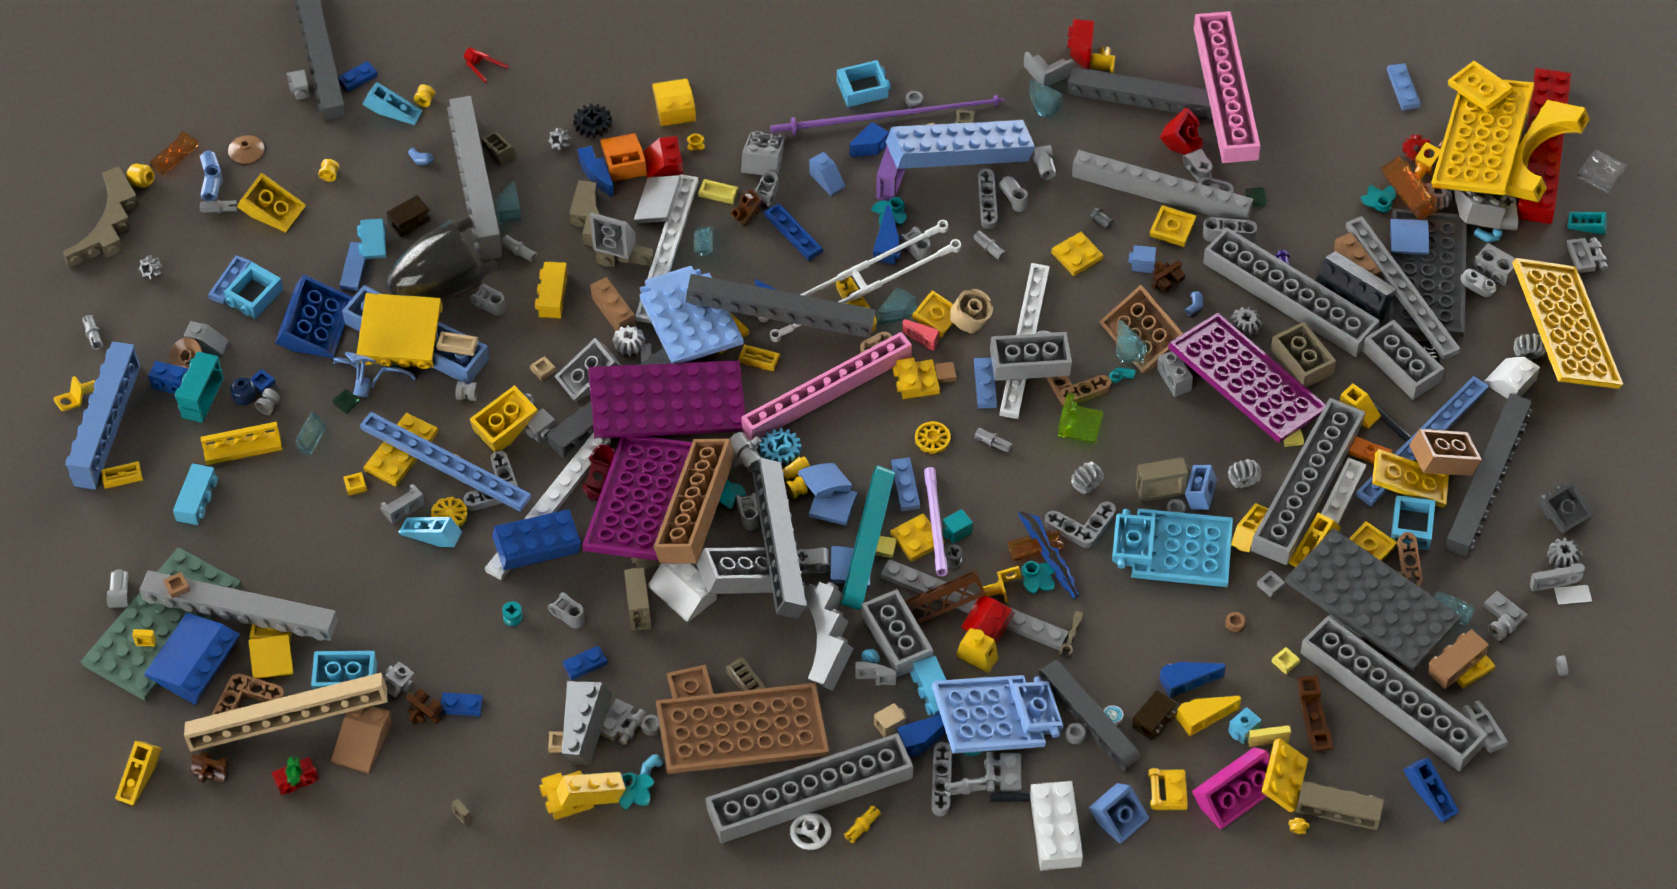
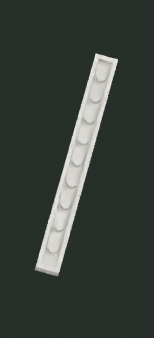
M680 175L682 182L670 219L665 222L647 279L671 271L697 189L698 177ZM640 300L635 320L651 323Z
M1031 263L1016 335L1036 334L1050 266ZM1026 379L1006 380L999 416L1018 419Z
M593 432L524 519L557 512L589 472L591 465L589 461L590 454L598 445L609 446L611 439L594 438ZM498 553L495 554L485 567L486 573L501 581L510 571V569L503 571Z

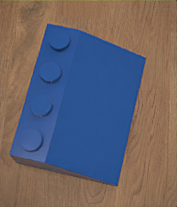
M303 274L295 285L275 344L294 352L333 358L345 326L342 310L353 297Z
M186 613L148 667L144 676L196 705L237 646L240 634L221 623Z

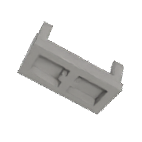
M414 484L410 485L411 489L408 493L390 504L381 503L382 507L380 509L392 525L425 505L422 492Z

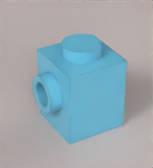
M1246 707L1230 721L1228 732L1233 739L1239 740L1244 744L1248 741L1250 730L1260 729L1261 719Z

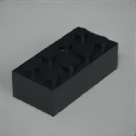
M1336 251L1324 258L1315 279L1319 284L1380 321L1384 320L1397 288Z

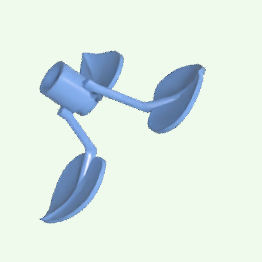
M345 352L349 359L342 357L333 358V364L342 362L351 364L356 368L354 395L368 398L370 388H374L381 374L386 371L403 372L416 380V376L403 368L384 366L371 383L370 378L363 376L365 361L376 363L374 359L352 352Z

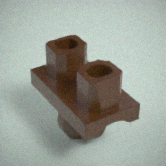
M749 189L746 194L741 196L740 204L737 208H733L730 214L742 226H747L754 214L758 215L761 209L759 207L763 199L753 189Z
M1179 260L1171 265L1168 262L1165 264L1161 261L1156 262L1155 270L1152 271L1154 283L1151 284V287L1154 290L1159 288L1165 293L1172 287L1170 279H1173L1177 284L1184 281L1186 275L1181 269L1182 263Z
M420 688L414 695L409 693L405 697L416 707L415 710L412 707L408 710V713L411 714L409 720L413 724L419 721L422 724L425 723L426 718L423 717L424 715L436 724L441 720L438 715L444 707L435 699L426 707L424 704L430 696L423 689Z
M203 751L199 755L193 754L190 757L192 762L190 773L199 775V782L205 783L208 778L222 783L226 781L228 759L220 757L215 761L211 759L209 753Z

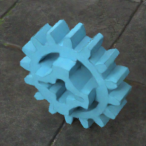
M782 428L778 432L772 429V434L766 432V438H761L760 450L761 457H764V459L781 462V465L785 463L788 466L789 461L793 462L795 457H800V438H796V433L790 434V429L786 430V432H783Z

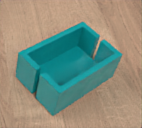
M197 351L195 357L190 360L189 369L183 375L182 384L175 392L178 410H180L183 419L200 423L204 422L224 380L218 356Z

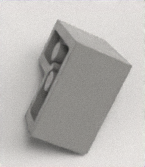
M1028 51L1024 53V67L1043 89L1069 77L1071 69L1074 67L1072 59L1067 61L1061 59L1048 65L1039 54L1033 57Z

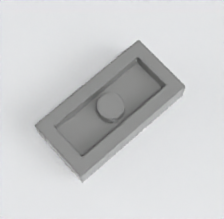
M1498 591L1490 596L1483 605L1484 608L1497 618L1508 614L1513 618L1517 627L1527 619V613Z

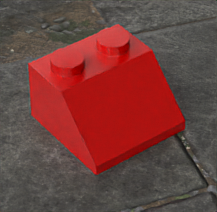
M1073 19V25L1069 26L1068 37L1071 38H1068L1067 48L1070 49V56L1082 68L1090 70L1094 21Z
M677 136L659 138L643 151L647 178L683 175V164Z
M984 595L977 599L963 622L961 629L966 632L970 628L982 630L984 635L994 639L997 645L1015 613L1006 605Z

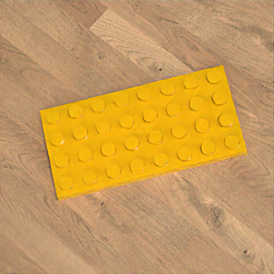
M1504 80L1513 86V92L1487 112L1457 92L1432 178V188L1505 195L1534 91V82Z
M1516 258L1512 264L1557 380L1560 382L1620 389L1623 382L1577 267Z

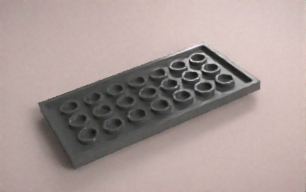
M1393 209L1392 219L1428 220V255L1391 253V256L1451 336L1464 337L1466 287L1462 284L1460 277L1466 270L1467 223L1459 217V214ZM1394 295L1389 306L1388 323L1395 320L1406 332L1423 333L1396 295Z
M1334 528L1285 578V583L1412 671L1421 664L1461 621L1462 617Z

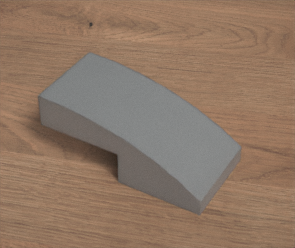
M855 662L856 679H876V685H896L895 670L875 663Z

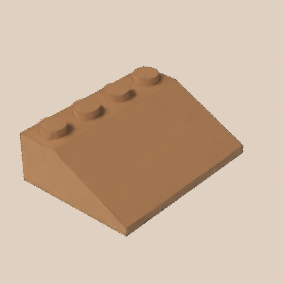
M1142 285L1099 321L1143 374L1157 367L1158 356L1170 352L1171 350L1168 348L1169 343L1184 334Z

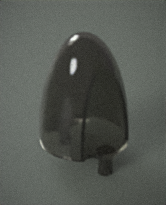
M470 216L457 223L449 220L412 244L392 266L386 280V289L389 295L432 297L443 300L483 284L484 277L498 271L499 268L494 259L480 267L477 266L460 234L475 227Z

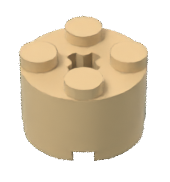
M978 289L963 291L951 307L950 321L959 329L970 334L979 331L993 313V306H991L989 296Z

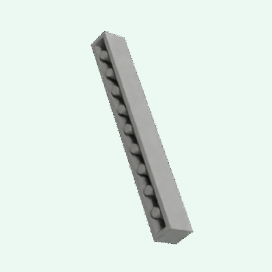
M1078 150L1073 161L1072 177L1205 215L1216 218L1249 220L1252 211L1253 198Z
M149 570L140 587L143 601L150 604H162L168 608L176 607L187 612H199L205 616L213 615L224 620L231 619L243 624L250 623L261 628L268 627L280 632L295 633L298 636L314 637L317 640L330 641L338 622L335 610L186 578L185 580L190 591L172 599L163 582L164 579L172 575Z

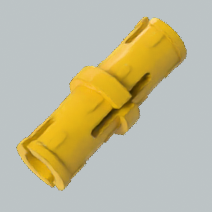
M870 806L844 834L847 840L851 838V843H855L864 831L867 832L870 829V825L881 815L877 808L874 811L875 806Z

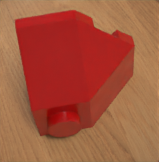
M1185 108L1165 126L1160 140L1171 151L1183 155L1201 149L1203 141L1202 137L1199 138L1198 127H1200L1198 118L1189 108Z

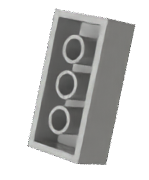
M1392 320L1365 338L1363 352L1412 400L1442 382L1444 368L1395 320Z
M1067 332L991 337L990 354L995 381L1070 376L1072 360Z
M765 547L704 548L696 565L708 594L773 593Z
M898 589L862 604V618L889 665L896 671V677L913 671L914 662L933 656L932 647Z

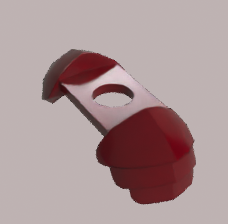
M598 445L589 456L591 465L586 483L583 482V490L591 501L599 500L615 455V450L608 445ZM593 473H601L603 479L601 481L595 480Z

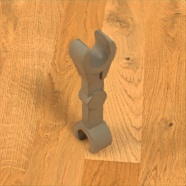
M1076 611L1074 614L1072 630L1069 632L1067 644H1063L1060 647L1061 656L1064 650L1070 651L1068 658H1071L1073 655L1071 644L1073 639H1075L1076 630H1078L1082 623V612Z

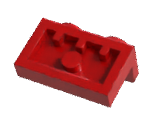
M310 757L300 760L302 774L300 782L296 783V786H291V783L287 781L285 772L287 766L271 772L281 795L292 793L298 788L312 785L315 781L319 780L317 770L313 766Z

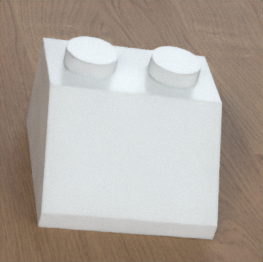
M1525 357L1506 358L1486 378L1484 383L1507 399L1510 393L1521 397L1537 380L1540 366Z

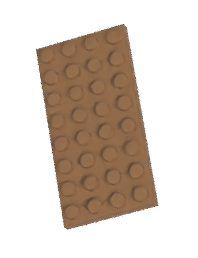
M816 683L656 700L667 774L829 756Z

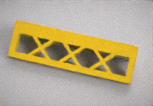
M277 422L200 437L206 465L283 450ZM272 429H274L273 432H268V433L265 432V431H267V430H272ZM208 442H215L214 444L206 445Z

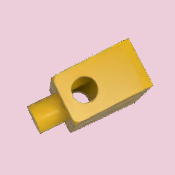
M970 628L960 642L956 657L989 673L998 660L995 640L984 635L982 630Z

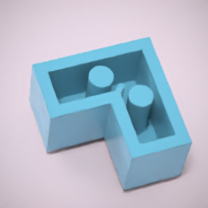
M382 218L360 220V225H357L358 237L362 240V243L359 244V254L363 255L364 259L387 258V236L384 220Z

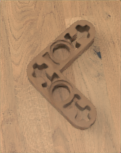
M1099 375L1072 385L1068 376L1046 377L1060 403L1067 407L1104 395L1111 389V379L1106 375ZM1057 380H1062L1065 382V384L1063 386H1058L1055 384V382ZM1088 388L1090 393L1084 394L1080 390Z
M1405 532L1397 541L1402 572L1398 573L1410 579L1411 571L1406 572V570L1417 569V571L1413 572V577L1418 579L1415 584L1419 587L1423 582L1417 539L1414 534ZM1405 537L1412 541L1409 544V552L1406 553L1403 551L1407 550V544L1402 542ZM1406 556H1412L1415 559L1413 566L1405 563Z
M235 674L229 679L212 715L223 713L224 709H226L225 712L238 709L243 697L267 702L285 697L283 688L279 685L243 674ZM255 686L262 687L259 693H253L252 689ZM279 693V696L276 695L274 698H272V695ZM228 697L236 698L232 704L225 703V700Z

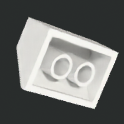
M660 564L648 584V587L686 622H690L717 600V594H708L700 572L691 564Z

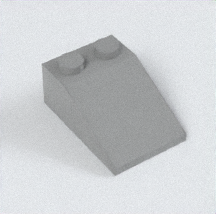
M591 213L590 223L593 250L628 259L636 243L635 231L625 221Z
M594 338L554 377L576 402L590 395L588 367L622 365L602 342Z

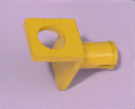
M1102 46L1099 49V54H1091V69L1106 70L1114 74L1115 56L1110 55L1111 49L1106 46V51H1104L1105 46Z
M1427 142L1424 144L1415 158L1416 170L1409 178L1411 183L1418 186L1426 173L1431 176L1433 175L1432 166L1439 157L1441 149ZM1431 149L1435 154L1432 158H1426L1424 152Z
M76 376L72 377L70 392L54 397V402L61 411L81 406L83 395L94 392L95 380L81 384ZM68 399L71 401V404L64 405L60 401Z
M1019 566L998 571V582L983 586L986 592L985 596L991 597L1001 594L1004 595L1005 602H1009L1003 583L1022 578ZM1011 572H1015V573H1016V574L1013 575V576H1006L1008 573H1011Z

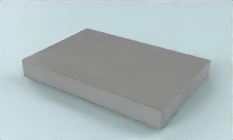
M680 175L647 178L634 218L636 224L669 221L682 182Z

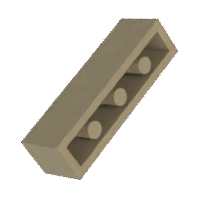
M1303 781L1296 812L1378 830L1384 799L1373 795L1358 794L1355 791L1340 790L1333 786L1326 787L1315 782Z

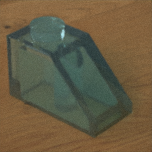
M1032 79L1030 80L1029 95L1035 112L1051 119L1061 107L1062 93Z
M515 181L510 182L496 198L497 206H494L496 217H499L500 224L521 221Z
M696 226L694 229V252H698V255L707 256L709 252L714 250V226Z
M897 287L877 311V324L882 325L907 319L917 309L916 296Z
M1119 320L1116 357L1122 362L1144 361V355L1147 352L1146 344L1126 323Z

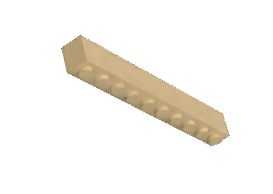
M377 673L185 722L184 737L190 752L386 703L387 687L382 673Z

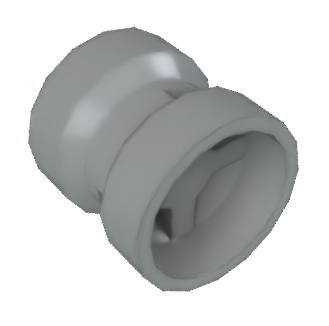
M458 381L456 400L468 399L469 401L476 402L478 383L471 382L466 384L463 381Z
M267 388L263 391L262 398L256 401L255 407L259 412L270 415L274 410V406L280 402L281 397L274 390Z
M1504 614L1499 617L1498 621L1492 622L1488 629L1494 639L1501 641L1506 638L1507 634L1513 633L1517 626L1513 618L1508 614Z

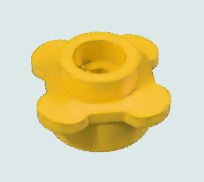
M700 134L690 135L687 138V142H689L687 149L689 151L704 150L705 145L703 141L705 138Z
M1294 818V820H1289L1291 832L1305 834L1306 830L1309 829V823H1306L1305 819Z

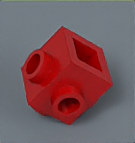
M1411 134V137H1406V142H1403L1402 152L1405 153L1406 157H1410V160L1415 161L1426 142L1430 144V139L1422 138V135ZM1430 149L1424 152L1426 158H1429Z

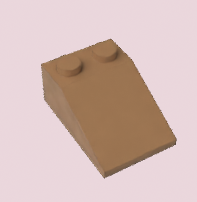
M370 706L347 712L331 763L369 774L393 724L390 711Z

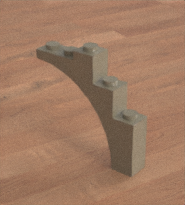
M119 166L102 173L108 197L101 220L87 237L63 251L69 268L100 254H104L108 258L123 251L118 234L131 229L126 212L139 207L135 192Z
M578 180L569 212L570 225L584 227L582 233L583 245L593 247L590 214L595 213L599 215L596 206L598 195L597 183ZM636 244L628 259L596 251L597 265L615 267L616 261L651 266L654 259L653 249Z

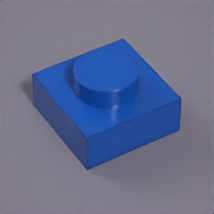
M263 369L250 378L255 385L256 391L260 394L265 389H270L276 383L275 378Z

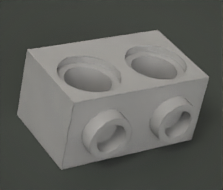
M1489 243L1476 256L1473 268L1492 278L1497 283L1505 286L1516 274L1512 264L1515 258Z
M1172 351L1159 355L1157 370L1174 397L1191 391L1193 377L1184 362Z

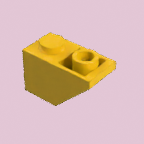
M1352 383L1341 394L1339 402L1365 412L1363 426L1367 429L1380 418L1381 415L1369 395Z

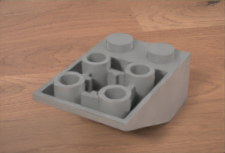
M761 131L750 132L742 151L741 173L763 175L765 172L772 171L778 175L786 136H782L779 133L763 134Z
M1454 190L1459 217L1465 223L1495 229L1500 228L1506 208L1500 204L1499 200L1494 198L1493 194Z

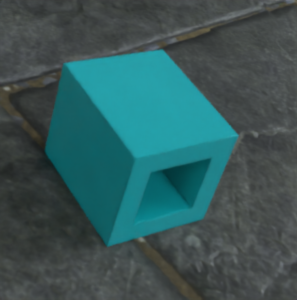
M962 509L943 519L942 534L946 539L949 538L953 544L973 533V522Z

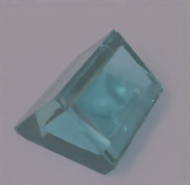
M313 411L295 439L298 452L308 455L312 454L327 427L322 419Z

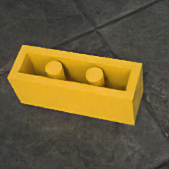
M544 262L543 269H540L539 278L541 284L537 286L539 298L535 299V310H538L539 317H562L568 276L567 263Z
M620 772L563 776L556 792L561 807L618 803L625 791V786Z

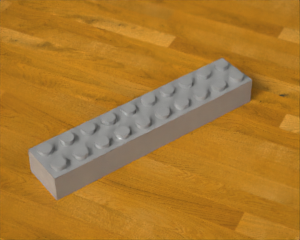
M471 96L449 99L450 107H447L448 116L451 118L449 119L451 131H455L452 132L454 145H457L454 148L460 172H463L460 173L461 183L463 186H466L463 187L465 200H468L465 201L467 212L471 214L468 215L471 228H474L471 229L475 252L480 254L481 261L503 257L500 234Z
M1228 227L1205 249L1203 264L1297 322H1305L1310 330L1354 357H1357L1363 350L1365 338L1378 330L1380 320Z
M1329 398L1253 536L1251 551L1287 566L1363 425L1364 411Z
M1327 616L1303 640L1301 647L1302 655L1459 772L1485 746L1488 733L1331 617Z
M897 733L707 797V811L720 843H724L795 819L801 815L813 813L913 778V765Z

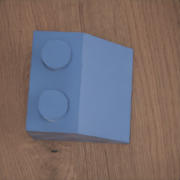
M1115 784L1089 807L1098 825L1118 843H1122L1150 819L1131 785Z

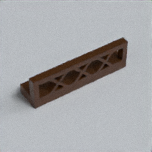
M976 569L905 600V603L911 613V610L917 607L926 610L923 617L915 619L919 624L986 595V592ZM976 582L980 592L974 595L967 593L968 585ZM954 591L962 594L960 601L955 603L948 600L950 593ZM933 600L943 601L942 608L939 610L929 608Z

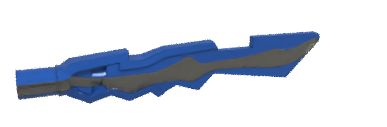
M1019 511L1018 516L1032 540L1036 538L1042 547L1041 554L1048 565L1056 572L1057 575L1055 577L1063 588L1070 593L1071 597L1077 599L1080 595L1074 586L1075 579L1070 575V568L1065 564V560L1059 557L1058 548L1050 546L1040 517Z

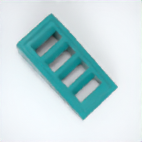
M1569 212L1567 228L1596 234H1606L1607 213Z

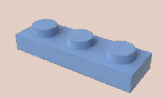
M1405 63L1388 66L1387 72L1401 109L1419 108L1420 101Z
M974 358L978 409L997 408L991 358Z
M910 457L891 460L892 471H895L894 481L901 511L920 509V501Z

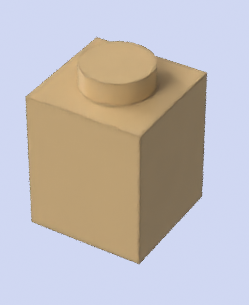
M893 703L874 714V725L885 738L897 733V727L904 726L907 717L903 709H899Z

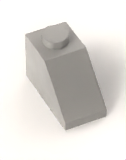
M190 321L184 337L195 339L200 344L202 352L217 356H223L229 343L227 338L212 327L198 322Z

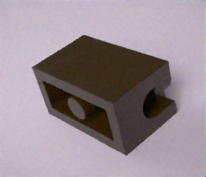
M418 195L386 212L388 224L399 237L410 233L431 220V217L427 214L430 212L429 208Z
M1156 690L1134 715L1132 728L1152 741L1156 735L1159 736L1163 732L1165 724L1175 718L1177 714L1174 710L1176 702Z

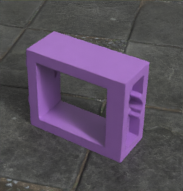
M888 146L877 173V199L886 201L897 196L905 172V168L897 169Z

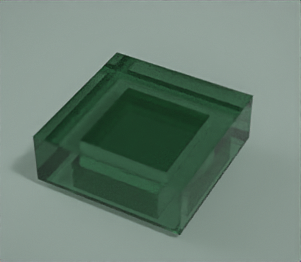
M1264 187L1245 189L1246 197L1253 198L1252 206L1266 205L1267 200Z
M347 389L343 390L332 400L333 404L346 414L360 403L359 398Z

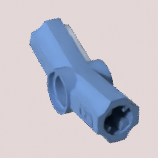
M209 150L200 155L205 173L201 198L207 202L217 200L219 188L223 183L216 154Z

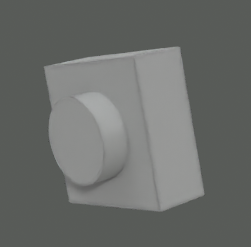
M1270 570L1257 581V586L1269 597H1272L1285 587V582Z

